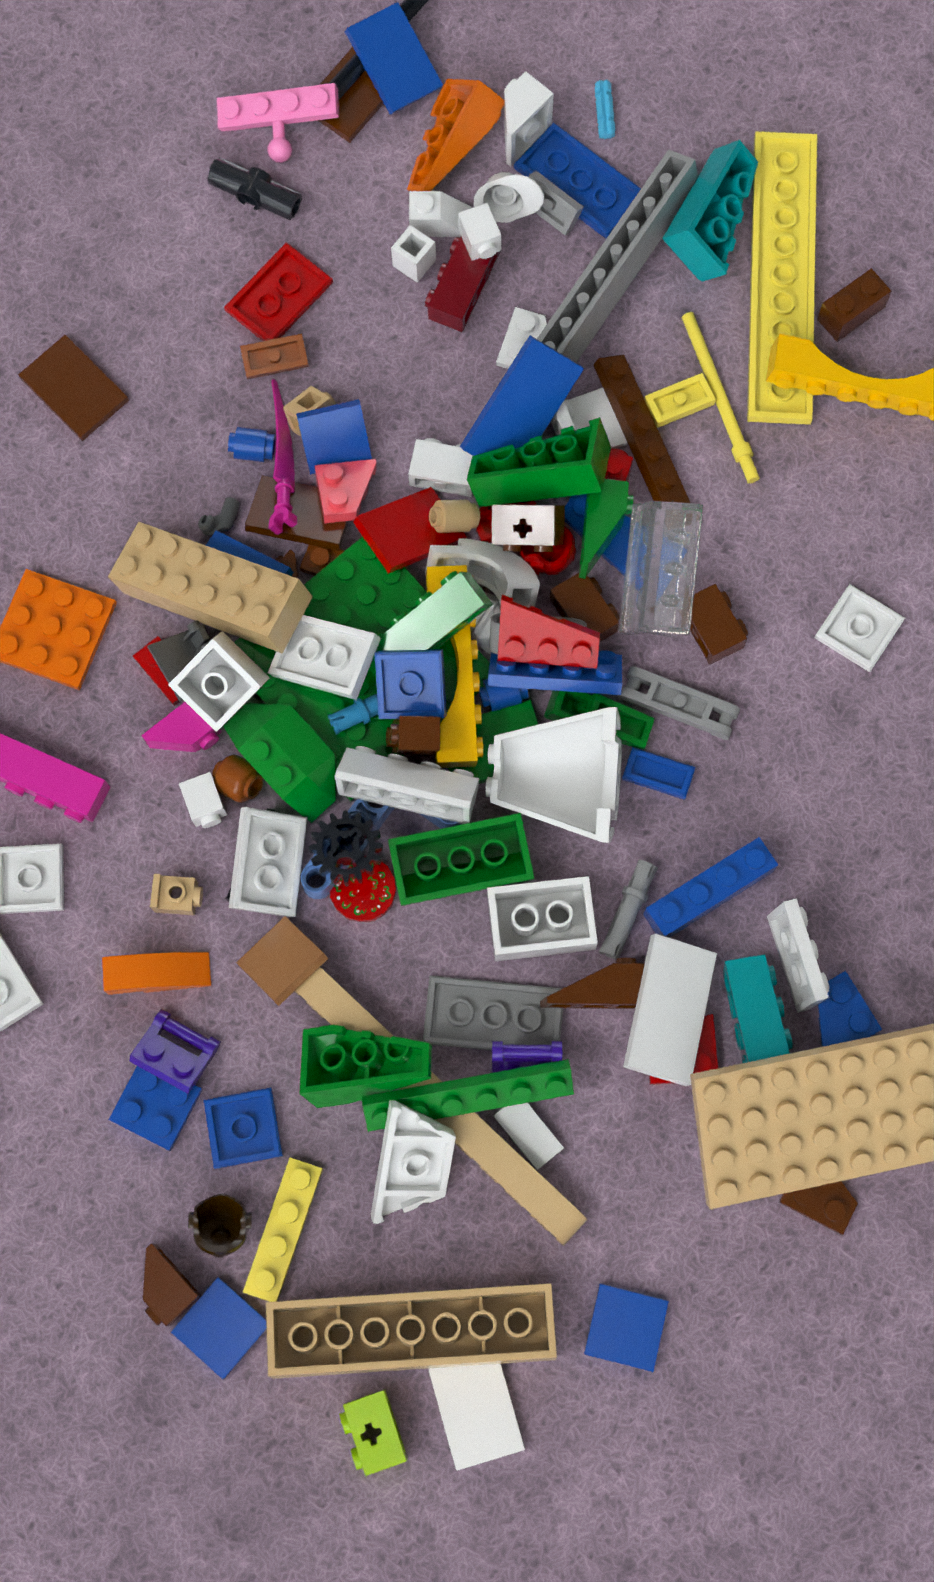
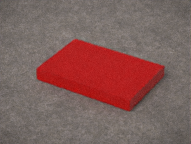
M286 242L224 306V309L262 341L281 338L333 283V278Z
M432 487L357 515L354 519V525L388 574L427 558L430 545L456 546L458 545L459 538L465 539L467 537L464 532L438 533L430 524V509L436 501L440 500Z

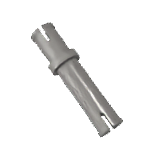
M638 860L628 886H624L622 890L623 898L599 953H605V956L614 960L620 958L642 904L647 902L649 897L647 892L658 870L657 866L644 860Z

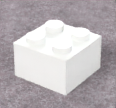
M222 631L168 685L217 732L270 677Z

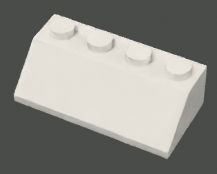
M357 746L356 749L346 748L335 774L338 795L462 824L470 823L479 786V778L473 777L474 775L469 771L455 769L454 772L441 770L439 765L432 762H421V765L408 762L406 757L397 754H389L388 757L376 755L374 750L363 746Z

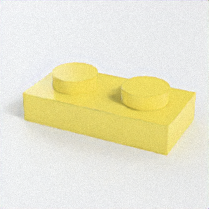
M703 373L644 397L657 428L713 406L716 401Z

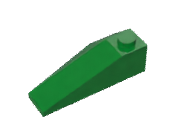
M339 1025L303 1029L299 1094L316 1108L350 1104L362 1100L361 1096L389 1092L431 1079L432 1045L427 1042L396 1036L385 1037L375 1035L373 1032L362 1030V1032L349 1030Z

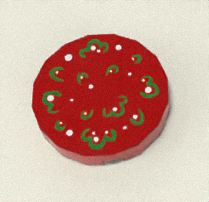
M383 862L380 865L372 863L371 866L374 874L371 876L366 872L362 873V883L359 884L355 877L350 878L349 886H345L343 878H340L330 891V899L337 912L346 919L355 922H373L384 916L392 907L396 895L395 878L389 867Z

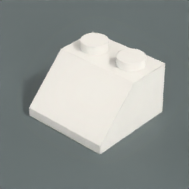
M526 71L518 79L514 78L511 80L504 91L506 163L510 167L552 124L554 93Z

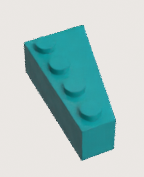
M740 139L713 150L662 238L695 277L701 281L727 274L729 264L726 260L728 253L734 250L736 239L733 236L736 225L741 223L744 211H742L743 200L749 197L758 161Z

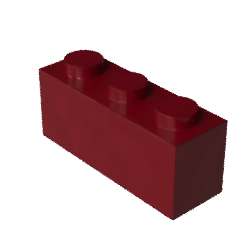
M456 236L450 248L451 257L448 264L444 262L440 267L437 276L439 283L435 290L430 289L426 297L425 307L428 308V319L463 332L500 251L490 258H478L472 261L462 236Z

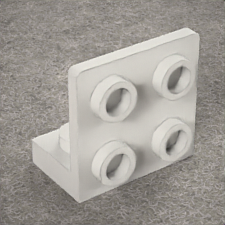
M603 388L570 400H564L551 420L555 433L558 436L561 435L560 429L574 426V429L578 430L590 426L589 420L600 417L611 444V449L627 445V440Z

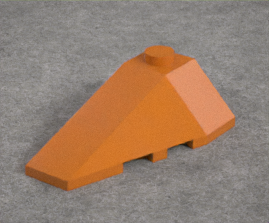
M447 79L430 114L437 117L435 125L431 130L425 131L422 139L427 142V151L422 152L417 157L407 190L431 191L492 129L501 116L505 100L480 80Z

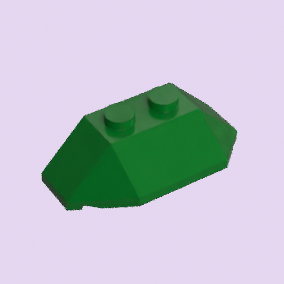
M246 703L223 725L243 757L287 804L303 817H307L309 822L313 823L337 801L335 780L336 753L292 705Z

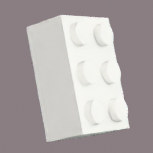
M589 876L487 888L495 961L596 950L598 942Z

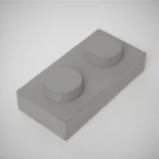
M539 172L531 173L528 178L534 180L541 187L544 194L543 205L535 213L562 234H569L573 230L584 207Z

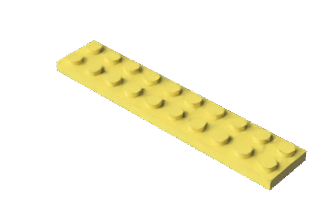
M755 131L754 157L758 161V165L753 179L747 422L811 425L813 395L802 389L777 387L775 383L766 382L770 349L779 333L808 339L814 343L817 134Z

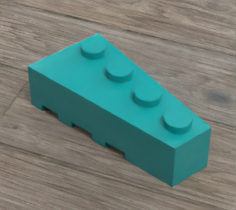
M765 954L725 961L723 976L732 1019H738V1023L734 1024L737 1047L739 1050H745L746 1055H742V1063L790 1054L789 1049L793 1048L792 1037L789 1028H783L781 1017L785 1016L782 998L775 996L773 986L777 985L774 966H768Z

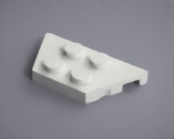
M389 1100L371 1210L373 1224L384 1222V1215L399 1209H403V1212L406 1213L416 1209L422 1203H431L445 1197L456 1136L453 1129L395 1100Z

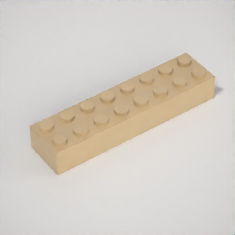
M551 1283L266 1302L268 1377L272 1379L550 1361L557 1358Z

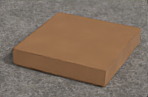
M284 916L236 963L279 1006L328 957Z

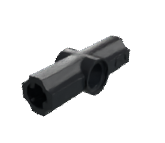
M221 157L217 160L215 159L210 166L207 177L208 184L235 195L237 200L243 205L245 203L253 205L255 210H259L261 207L288 220L294 218L300 208L302 194L274 182L273 178L262 169L252 167L247 170Z

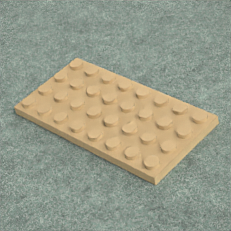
M934 1024L690 1074L706 1204L710 1209L934 1161Z

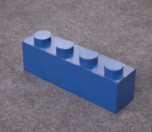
M758 837L646 907L643 915L656 934L670 938L772 874L777 868L778 863L761 838Z

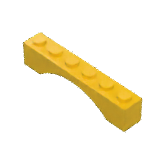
M779 333L771 346L766 382L775 383L777 387L784 389L793 387L806 390L811 395L825 394L834 396L843 402L857 401L866 403L869 407L875 409L889 408L898 410L903 415H921L929 417L930 420L934 421V368L907 378H872L852 372L836 364L808 339Z
M467 565L427 567V592L433 594L441 588V580L454 571L458 573L467 572ZM476 619L450 639L456 658L457 688L447 716L440 723V751L435 754L436 764L441 768L476 767L478 757H483V738L476 737V724H481L482 722L481 705H475L474 692L480 691L479 672H473L472 660L478 659L477 639L471 640L470 627H476Z

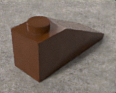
M618 958L616 963L547 996L540 1001V1008L635 1009L645 963H636V958Z

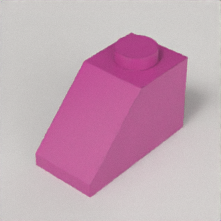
M184 702L141 736L149 748L197 752L201 748L207 750L215 745L219 740L218 735L222 731L219 729L216 732Z

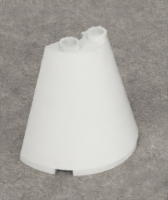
M608 707L495 735L494 744H490L488 748V763L494 764L493 777H487L486 797H490V803L588 838L610 843L614 835V827H610L611 820H617L621 781L622 743L616 736V730L621 728L618 708Z

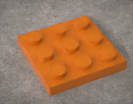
M25 569L0 626V662L80 690L116 607V600Z

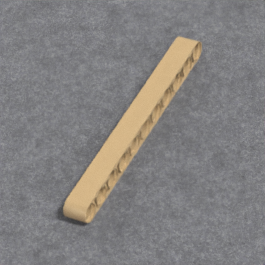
M321 967L295 990L298 995L307 1001L306 1003L331 1025L344 1026L346 1029L362 1032V1030L370 1031L375 1035L385 1037L393 1036ZM431 1072V1079L418 1082L409 1086H405L399 1089L439 1083L442 1081L434 1073ZM475 1112L435 1119V1121L453 1129L456 1136L455 1144L471 1159L476 1161L484 1172L496 1183L498 1182L521 1207H524L563 1246L587 1221V1218Z

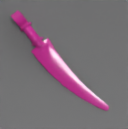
M272 379L276 418V455L273 478L277 482L274 487L277 493V504L274 506V513L269 519V529L278 535L283 532L282 526L284 522L291 528L296 526L297 516L292 512L293 508L290 504V493L295 492L292 439L278 383L275 379Z

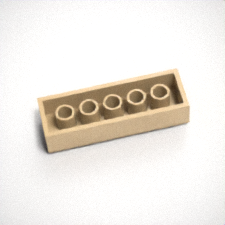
M138 522L108 575V578L123 593L133 598L199 621L202 624L279 653L284 652L313 597L298 578Z

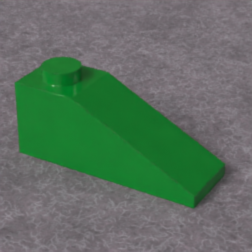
M605 479L602 492L586 494L579 578L585 579L622 528L625 514L631 515L634 495H628L629 482Z

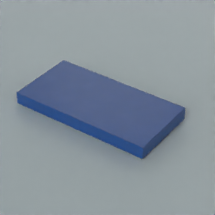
M554 122L514 163V169L523 176L529 177L531 173L537 171L582 205L584 208L579 219L605 239H607L641 190L640 187Z
M529 335L460 447L465 452L475 456L511 444L515 448H519L527 443L529 439L542 436L584 368Z

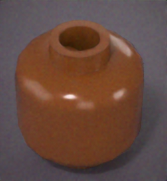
M235 754L219 761L212 772L218 793L239 803L257 797L263 786V777L245 758Z

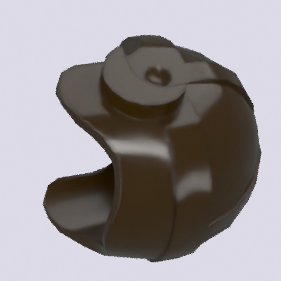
M222 1193L198 1203L194 1207V1212H189L188 1228H193L195 1244L199 1249L215 1256V1258H224V1256L237 1251L245 1243L247 1229H251L252 1212H246V1207L242 1202Z

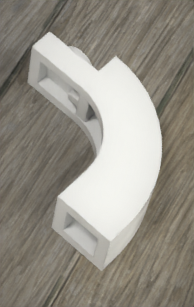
M459 538L457 546L430 545L426 570L427 567L467 565V572L473 575L478 584L490 589L497 596L500 605L503 594L513 598V602L526 607H530V605L535 607L540 582L531 566L515 553L503 551L502 547L488 542Z

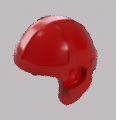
M532 526L527 531L532 532ZM564 527V545L553 546V552H534V545H522V551H520L523 560L531 566L537 575L539 573L548 575L560 574L574 561L577 552L574 535L566 527Z

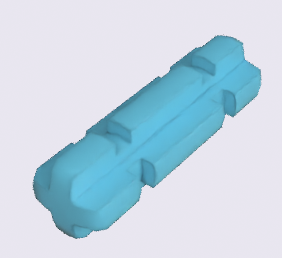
M599 80L595 83L597 123L599 125L598 134L601 139H610L615 136L613 97L611 95L612 86L609 80Z

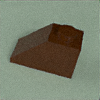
M151 1243L146 1248L143 1301L148 1305L145 1312L158 1326L162 1322L165 1326H171L202 1295L157 1244Z

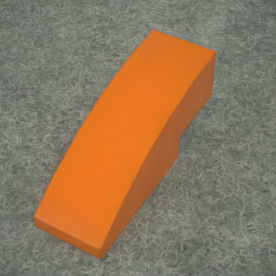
M209 952L147 953L102 957L104 991L108 995L142 991L149 993L212 986Z

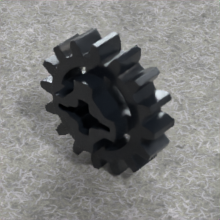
M347 810L343 811L341 819H337L331 813V822L326 824L320 820L318 824L321 832L311 833V838L317 844L309 845V852L318 854L311 859L313 866L322 865L319 869V875L323 877L330 873V880L333 884L337 882L338 878H343L345 886H349L350 878L353 877L360 884L363 882L362 873L366 872L371 876L374 874L371 866L372 863L381 864V857L375 854L383 851V844L375 842L381 838L380 831L375 830L371 832L373 821L370 819L363 824L362 816L359 812L354 816V819L349 818ZM341 828H352L350 831L338 830ZM327 839L332 849L325 858L323 849ZM365 839L369 843V851L366 857L360 848L365 843ZM351 844L353 851L349 853L347 850H344L341 853L340 845L349 846ZM342 865H344V866H345V865H353V866H354L353 868H350V869H341V868H340Z

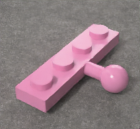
M335 83L217 98L218 129L220 131H236L272 126L273 139L268 144V155L277 163L285 162L292 154L291 144L285 139V124L339 118L338 87Z

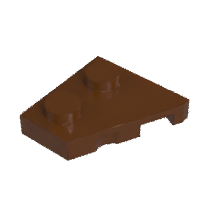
M841 1181L784 1193L778 1202L840 1235L844 1234L858 1204Z

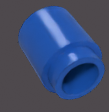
M237 427L235 433L230 432L228 452H234V459L265 462V459L273 460L275 434H268L267 430Z
M488 679L483 680L484 687H481L479 691L483 707L489 706L492 712L522 704V700L529 698L527 689L488 686Z

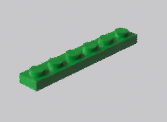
M569 1059L366 1095L361 1096L369 1132L385 1129L389 1100H395L435 1120L574 1095L571 1067Z

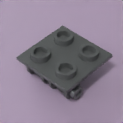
M199 621L190 623L187 626V631L147 646L168 683L210 642V637L205 631L206 626L204 624L200 625ZM174 691L179 702H183L184 700Z

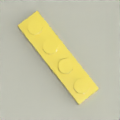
M291 1157L289 1158L243 1293L269 1302L278 1301L323 1168Z

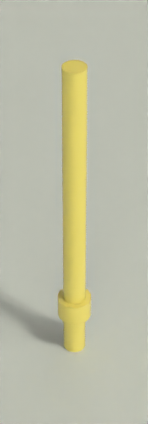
M688 312L682 316V320L707 383L716 399L715 403L733 445L731 449L735 461L740 463L747 483H754L759 480V475L752 460L754 454L749 442H745L694 313Z

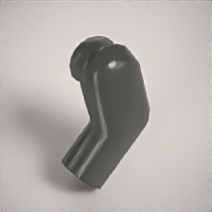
M226 497L221 513L213 517L211 515L202 516L198 522L199 529L207 536H212L216 530L221 533L230 530L233 527L241 503L234 498Z

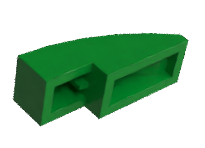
M552 691L544 714V718L555 721L608 707H617L621 728L616 730V736L623 745L639 749H645L655 719L600 694L590 695L582 692Z

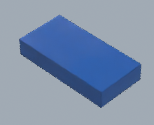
M632 747L622 780L685 800L695 767Z

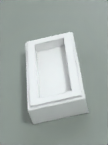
M528 1103L503 1107L494 1115V1118L536 1170H539L564 1149Z

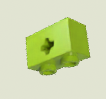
M385 1389L343 1404L345 1412L339 1413L345 1434L352 1433L356 1447L351 1449V1454L357 1470L363 1468L365 1476L408 1460ZM368 1423H371L373 1428L380 1427L382 1433L377 1436V1443L373 1444L370 1438L364 1439L363 1437Z

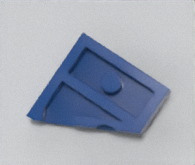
M846 971L828 981L829 992L827 994L829 998L817 1005L822 1047L871 1037L882 1030Z

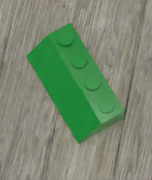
M521 813L388 839L401 906L535 879Z

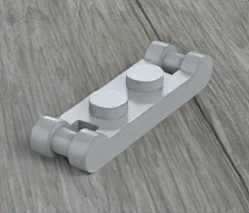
M634 666L629 668L626 676L628 678L626 687H622L621 695H618L620 700L633 705H639L688 724L723 740H729L732 732L730 726L732 721L736 720L739 715V707ZM641 684L650 686L647 694L638 691ZM711 711L720 714L718 722L709 719Z

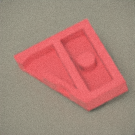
M376 459L315 465V477L324 524L352 521L356 518L361 510V502L365 499L369 490L372 475H375Z

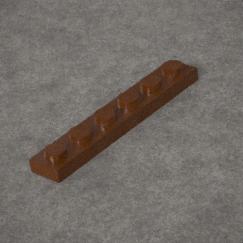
M625 355L598 358L593 364L594 369L666 530L694 524L698 520L697 515Z

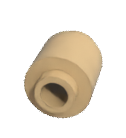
M438 500L429 512L430 524L438 533L469 532L471 529L477 528L480 520L477 504L471 503L469 500Z

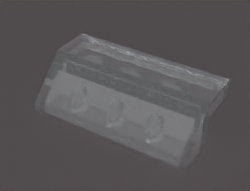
M662 501L633 504L618 633L627 635L651 633L665 637L690 635L703 505Z

